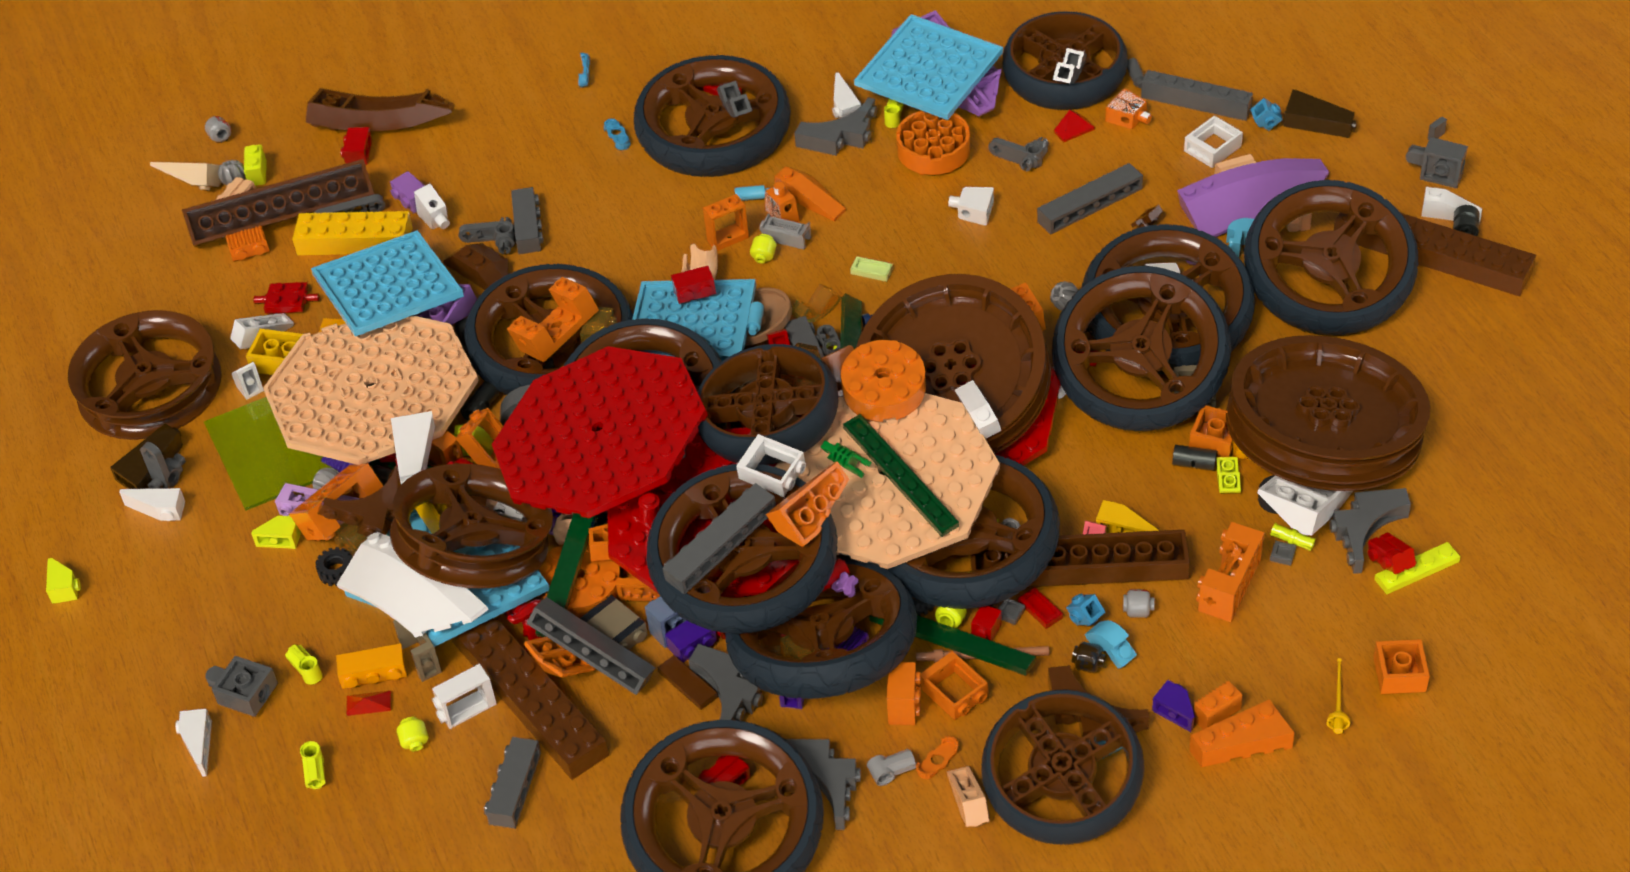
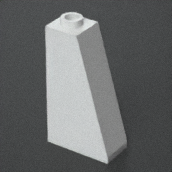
M432 411L391 418L401 484L412 475L427 468L435 429Z

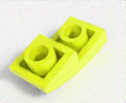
M1217 457L1216 469L1219 493H1241L1238 457Z

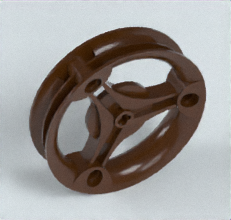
M164 310L132 313L98 328L80 344L68 368L69 387L77 400L79 411L84 420L93 429L104 435L127 440L146 439L165 423L177 429L187 425L211 404L219 390L222 377L220 362L214 352L212 339L207 330L198 321L187 315ZM173 338L189 343L198 352L192 360H172L162 352L147 351L142 345L146 339ZM135 350L137 351L136 354L132 356L129 355L130 352H133ZM110 355H124V361L119 365L115 373L117 385L107 397H92L89 385L96 368ZM192 383L183 393L163 405L142 411L125 412L143 397L155 395L169 386Z
M447 464L428 468L405 480L394 496L393 512L395 517L390 528L391 545L397 556L408 567L434 581L456 587L476 589L506 586L531 576L542 566L547 557L549 547L547 536L550 533L553 521L552 509L534 508L526 503L521 505L514 504L501 469L478 464ZM470 496L487 498L505 504L518 511L528 521L522 522L503 517L493 509L478 504ZM425 502L446 504L447 509L440 515L439 530L434 534L413 529L409 521L413 510ZM490 544L521 546L513 551L496 555H468L454 552L468 546L480 547Z

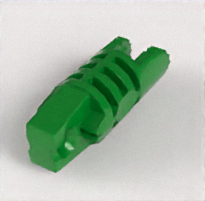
M824 441L820 447L829 454L827 457L833 462L838 461L840 466L860 478L864 476V473L860 469L855 468L858 461L868 467L872 463L838 442L834 446Z

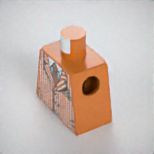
M1124 88L1106 107L1105 121L1132 129L1139 122L1149 124L1152 114L1146 112V100Z
M776 182L774 187L765 191V211L770 216L797 223L800 222L795 197L785 188L783 182Z

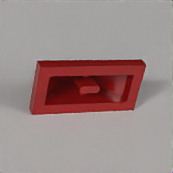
M1069 110L1054 129V133L1064 143L1095 130V127L1086 117Z
M391 690L347 696V716L391 711Z

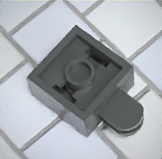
M1430 137L1426 147L1411 145L1405 157L1408 163L1422 166L1420 180L1457 189L1463 175L1468 146Z
M234 656L226 669L213 666L205 674L208 685L212 687L213 694L219 705L253 717L257 715L278 684L272 668L238 656Z

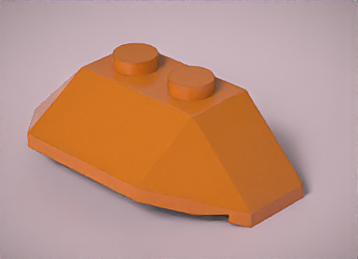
M548 637L529 640L524 643L533 659L546 673L563 678L595 670L594 667Z

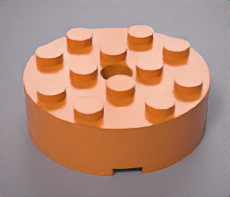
M921 110L907 116L897 128L898 158L905 167L920 175L951 173L964 164L969 157V126L956 113H953L946 120Z
M877 340L862 344L847 356L842 365L841 382L844 400L857 415L861 414L865 419L878 422L891 418L898 420L911 414L923 401L926 392L924 363L914 349L895 340Z
M589 541L567 607V611L578 618H581L610 595L619 600L616 587L617 578H622L619 565L612 560L591 561ZM564 544L549 551L544 563L538 569L547 581L549 588ZM548 591L539 595L538 598L543 600L547 597Z

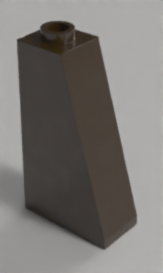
M1293 89L1285 111L1283 126L1350 138L1351 131L1355 132L1357 120H1354L1355 112Z
M165 423L110 467L115 480L127 489H149L148 483L152 481L140 448L146 442H151L161 450L164 460L173 458L183 446L179 430Z

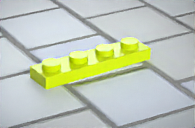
M1446 542L1415 556V567L1408 570L1404 569L1403 572L1396 575L1386 569L1375 574L1374 580L1386 594H1389L1460 562L1461 556Z

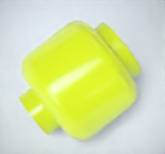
M760 234L753 239L750 255L756 262L765 263L773 259L777 246L773 237L768 234Z
M938 606L935 612V619L938 623L956 629L964 620L967 610Z
M408 717L401 720L396 730L401 747L410 749L411 752L421 750L429 738L425 723L421 719H417V717Z

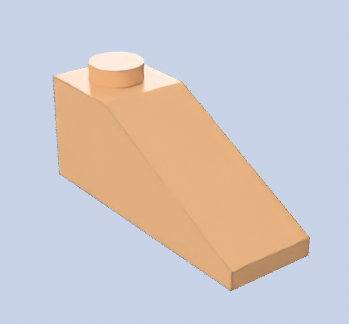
M969 766L947 771L949 782L966 827L979 826L982 823L989 822L985 796Z

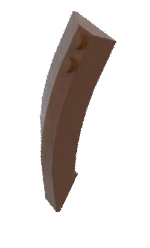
M320 88L307 103L305 123H310L314 127L326 126L330 130H347L353 127H369L370 131L396 130L413 127L450 114L455 105L451 102L445 103V99L437 94L431 95V90L429 89L422 93L401 96H364Z

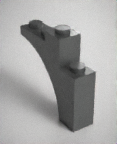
M868 97L860 108L840 119L820 123L801 122L795 131L796 147L835 156L843 148L844 144L864 148L865 144L871 139V131H869L871 120L877 115L875 99Z
M1406 488L1355 492L1350 510L1334 511L1333 520L1329 521L1330 532H1334L1336 541L1342 540L1344 549L1347 548V564L1351 565L1353 574L1362 573L1364 564L1363 548L1371 535L1390 522L1408 518L1411 503Z
M698 644L689 659V666L698 677L707 682L717 692L722 704L720 720L742 721L746 712L753 714L756 707H760L763 701L761 689L746 680L733 665L729 654Z
M786 739L801 753L811 767L821 792L826 796L833 809L836 830H845V821L850 820V807H846V801L851 800V791H856V782L861 781V768H856V759H834V749H830L829 739Z

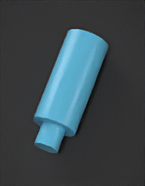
M765 185L736 187L735 194L741 200L765 199V191L769 188H765Z
M761 302L751 303L747 321V329L750 335H756L761 329L764 305Z

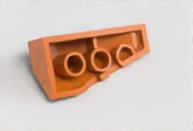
M785 166L774 176L775 183L783 182L785 188L795 197L796 203L834 222L846 211V208L813 176L799 169Z
M836 461L781 501L766 515L778 533L803 547L819 534L822 529L821 525L825 518L830 515L834 502L839 499L849 478L838 461Z

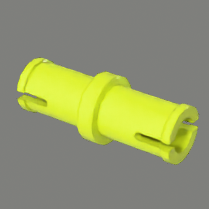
M1277 523L1273 525L1270 536L1277 537L1308 551L1312 550L1316 540L1299 533L1296 529L1291 530Z

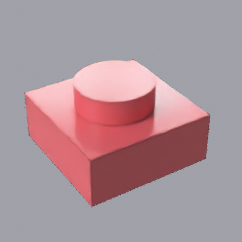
M1085 521L1083 534L1106 533L1107 525Z

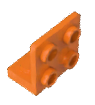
M624 569L622 578H617L616 587L619 600L652 601L660 597L658 593Z

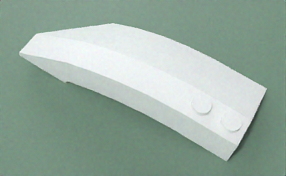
M1275 475L1261 486L1257 493L1291 528L1298 530L1303 535L1312 536L1330 520L1334 511L1340 509L1353 491L1311 488L1287 481Z
M379 532L369 535L367 540L361 543L337 583L338 588L364 599L388 614L410 631L414 637L422 636L430 629H434L437 632L451 628L452 623L460 621L463 624L471 623L488 610L487 606L467 588L434 581L408 567L395 553L390 537Z

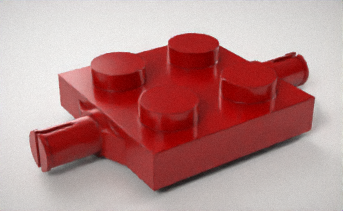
M307 282L271 283L265 296H254L253 301L254 304L265 303L263 307L265 314L303 312L304 306L308 301H319V293L307 294L309 289Z

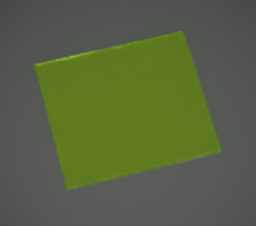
M266 397L204 421L245 511L276 499L285 483L306 487L313 484L314 476L320 469L332 468L321 462L323 456L287 448Z

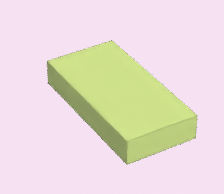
M856 256L850 273L887 282L892 272L893 264Z

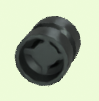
M1472 205L1457 207L1454 211L1453 229L1478 236V209Z

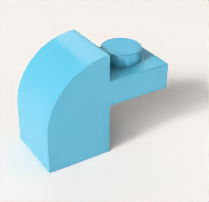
M1240 218L1228 226L1226 243H1229V247L1238 257L1241 246L1245 245L1248 230L1254 221L1252 218Z
M1105 620L1099 622L1085 634L1090 643L1100 645L1102 651L1107 652L1117 668H1122L1137 655L1126 640L1129 635L1113 621Z

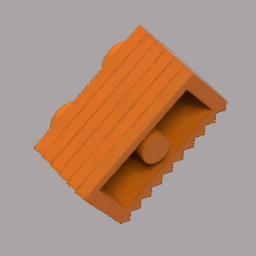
M260 225L259 227H252L251 229L241 230V232L230 233V235L225 236L233 261L244 260L247 257L261 255L269 251L263 228Z
M1226 681V684L1223 683L1222 686L1219 685V688L1212 690V693L1209 692V695L1198 699V702L1195 701L1194 721L1202 729H1205L1227 719L1241 709L1242 693L1229 681Z

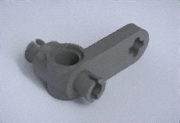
M1040 137L1038 140L1021 146L1001 138H994L989 143L988 149L994 156L1020 164L1021 169L1025 170L1026 168V171H1029L1031 168H1038L1042 165L1043 157L1048 151L1047 146L1049 142L1046 138Z
M502 217L497 222L464 224L459 228V239L466 243L495 241L499 252L505 254L506 250V254H508L516 242L515 227L509 217H506V221Z
M146 442L140 448V451L152 478V481L148 483V488L167 489L168 487H174L180 479V474L183 471L181 466L186 463L185 458L176 453L173 458L164 460L161 450L153 443Z

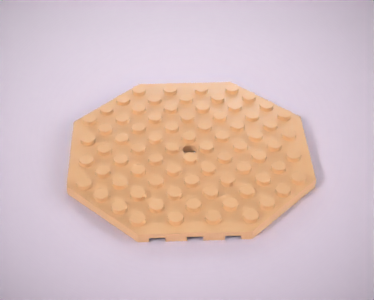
M412 315L356 337L347 324L340 326L334 324L322 328V332L313 335L310 333L304 334L263 389L287 448L360 465L396 453L391 418L432 411L435 424L433 439L443 436L478 383V376L473 370L471 362L464 352L458 337L455 335L451 324Z
M925 393L923 401L918 408L901 419H883V422L865 419L959 521L958 528L941 537L888 477L879 474L881 472L879 467L843 429V423L854 418L857 414L847 406L844 396L839 397L837 413L831 427L818 443L804 452L806 468L798 476V478L807 483L834 463L827 458L829 454L820 448L824 441L834 446L838 442L872 462L868 467L858 461L855 468L860 469L864 473L862 478L842 467L849 481L830 510L837 531V555L842 553L851 556V559L865 563L870 561L879 564L882 568L890 569L967 539L970 535L971 527L981 511L982 503L987 498L992 487L993 479L998 474L1000 463L983 434H980L964 405L961 402ZM783 461L777 463L775 467L787 471L791 464Z

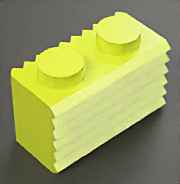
M260 144L244 148L245 177L247 180L253 181L255 186L266 184L267 160L263 147Z

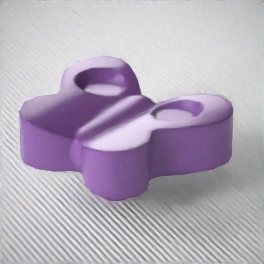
M842 572L840 578L832 584V589L836 592L843 591L845 595L851 598L855 594V585L858 583V578Z

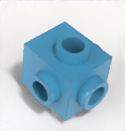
M1265 98L1250 109L1255 123L1268 131L1283 120L1280 107L1276 103L1272 104Z
M1078 594L1071 599L1072 603L1066 607L1070 619L1076 625H1093L1105 613L1095 594Z

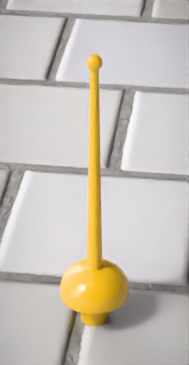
M1338 658L1336 711L1328 716L1327 726L1334 733L1341 734L1343 730L1350 726V719L1347 714L1341 712L1342 659Z

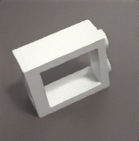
M1213 116L1185 137L1184 151L1213 168L1216 163L1223 161L1242 146L1243 132ZM1215 134L1227 142L1215 149L1203 141Z
M758 434L736 467L739 479L753 485L757 483L763 489L784 497L788 490H792L795 480L799 474L804 472L806 462L804 452ZM765 454L791 464L781 481L755 471V468Z
M480 664L432 688L434 693L432 701L438 710L436 715L441 723L445 722L449 729L497 705L490 678ZM475 688H478V691L468 695L467 697L449 706H446V703L462 696L463 694Z

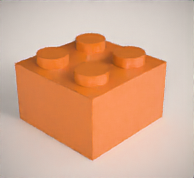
M1205 405L1199 411L1191 430L1189 446L1217 450L1216 457H1230L1233 449V440L1226 425L1227 411Z
M1421 639L1376 642L1373 659L1381 694L1427 691L1429 671Z
M901 662L894 670L888 673V725H915L916 716H920L921 684L920 671H916V662Z

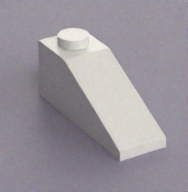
M838 72L835 73L834 108H832L834 117L840 119L860 108L861 103Z
M1426 187L1421 216L1453 221L1454 211L1457 207L1472 205L1479 211L1480 224L1482 208L1446 189Z
M284 313L235 319L230 339L240 349H248L251 347L260 329L286 331L294 326V322Z
M973 380L955 389L961 403L985 439L1001 431L998 419Z
M180 488L120 489L119 493L125 506L160 521L181 520L185 499Z
M207 709L180 711L179 720L176 721V732L181 735L202 777L207 776L211 718Z

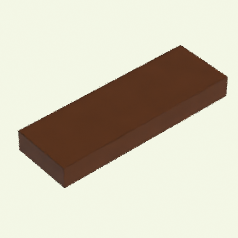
M675 655L657 667L658 672L700 710L717 698V692Z

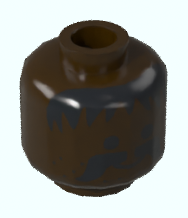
M1082 642L1079 646L1076 645L1072 655V663H1075L1076 669L1090 673L1097 672L1099 667L1103 668L1106 655L1102 654V647L1100 645Z

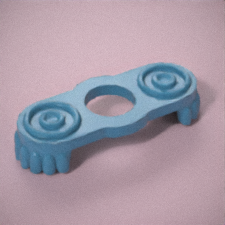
M581 53L584 72L579 74V87L588 86L590 66L588 53Z
M616 119L606 120L604 122V131L607 130L608 136L615 142V148L618 150L628 149L630 147V140L625 132V128ZM621 130V133L614 135L612 131Z

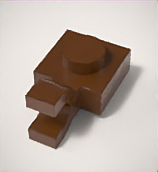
M1159 205L1147 209L1136 221L1131 223L1132 227L1138 225L1145 227L1148 226L1147 224H1153L1159 219L1157 216L1163 210Z

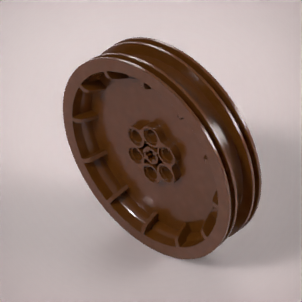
M939 275L903 288L886 300L875 311L865 325L856 346L857 348L862 344L877 340H895L911 347L919 354L924 363L925 393L961 402L955 389L963 386L959 385L960 383H968L973 380L994 412L1001 427L1000 432L986 438L994 455L1016 442L1032 426L1045 404L1050 388L1051 362L1041 326L1034 312L1017 293L1007 286L977 275ZM946 384V386L939 388L940 385Z
M1315 335L1292 336L1273 340L1256 347L1247 353L1237 364L1233 373L1230 396L1226 408V425L1237 447L1251 461L1264 470L1287 481L1311 488L1355 491L1375 488L1390 483L1403 476L1413 467L1421 452L1424 433L1430 417V403L1424 387L1416 376L1400 362L1377 349L1336 337Z

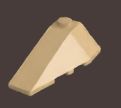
M150 162V166L191 185H197L202 190L218 187L222 182L218 175L220 165Z

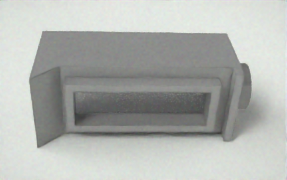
M768 214L760 224L762 234L772 236L778 244L804 250L805 239L810 240L811 238L810 222L801 224L772 217Z

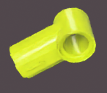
M888 99V103L884 107L886 127L896 128L899 126L904 107L903 103Z
M294 644L288 648L285 656L302 675L304 682L310 685L318 683L322 679L323 674L317 659L311 656L302 645Z
M308 741L301 746L300 754L302 756L306 788L314 790L326 784L323 765L324 757L319 744L314 741Z

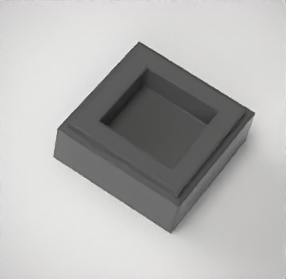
M1440 117L1430 124L1428 140L1430 137L1438 139L1445 134L1446 118Z
M1275 540L1270 561L1291 566L1297 545Z
M1009 598L1004 600L999 607V610H1002V620L1016 625L1025 611V605Z

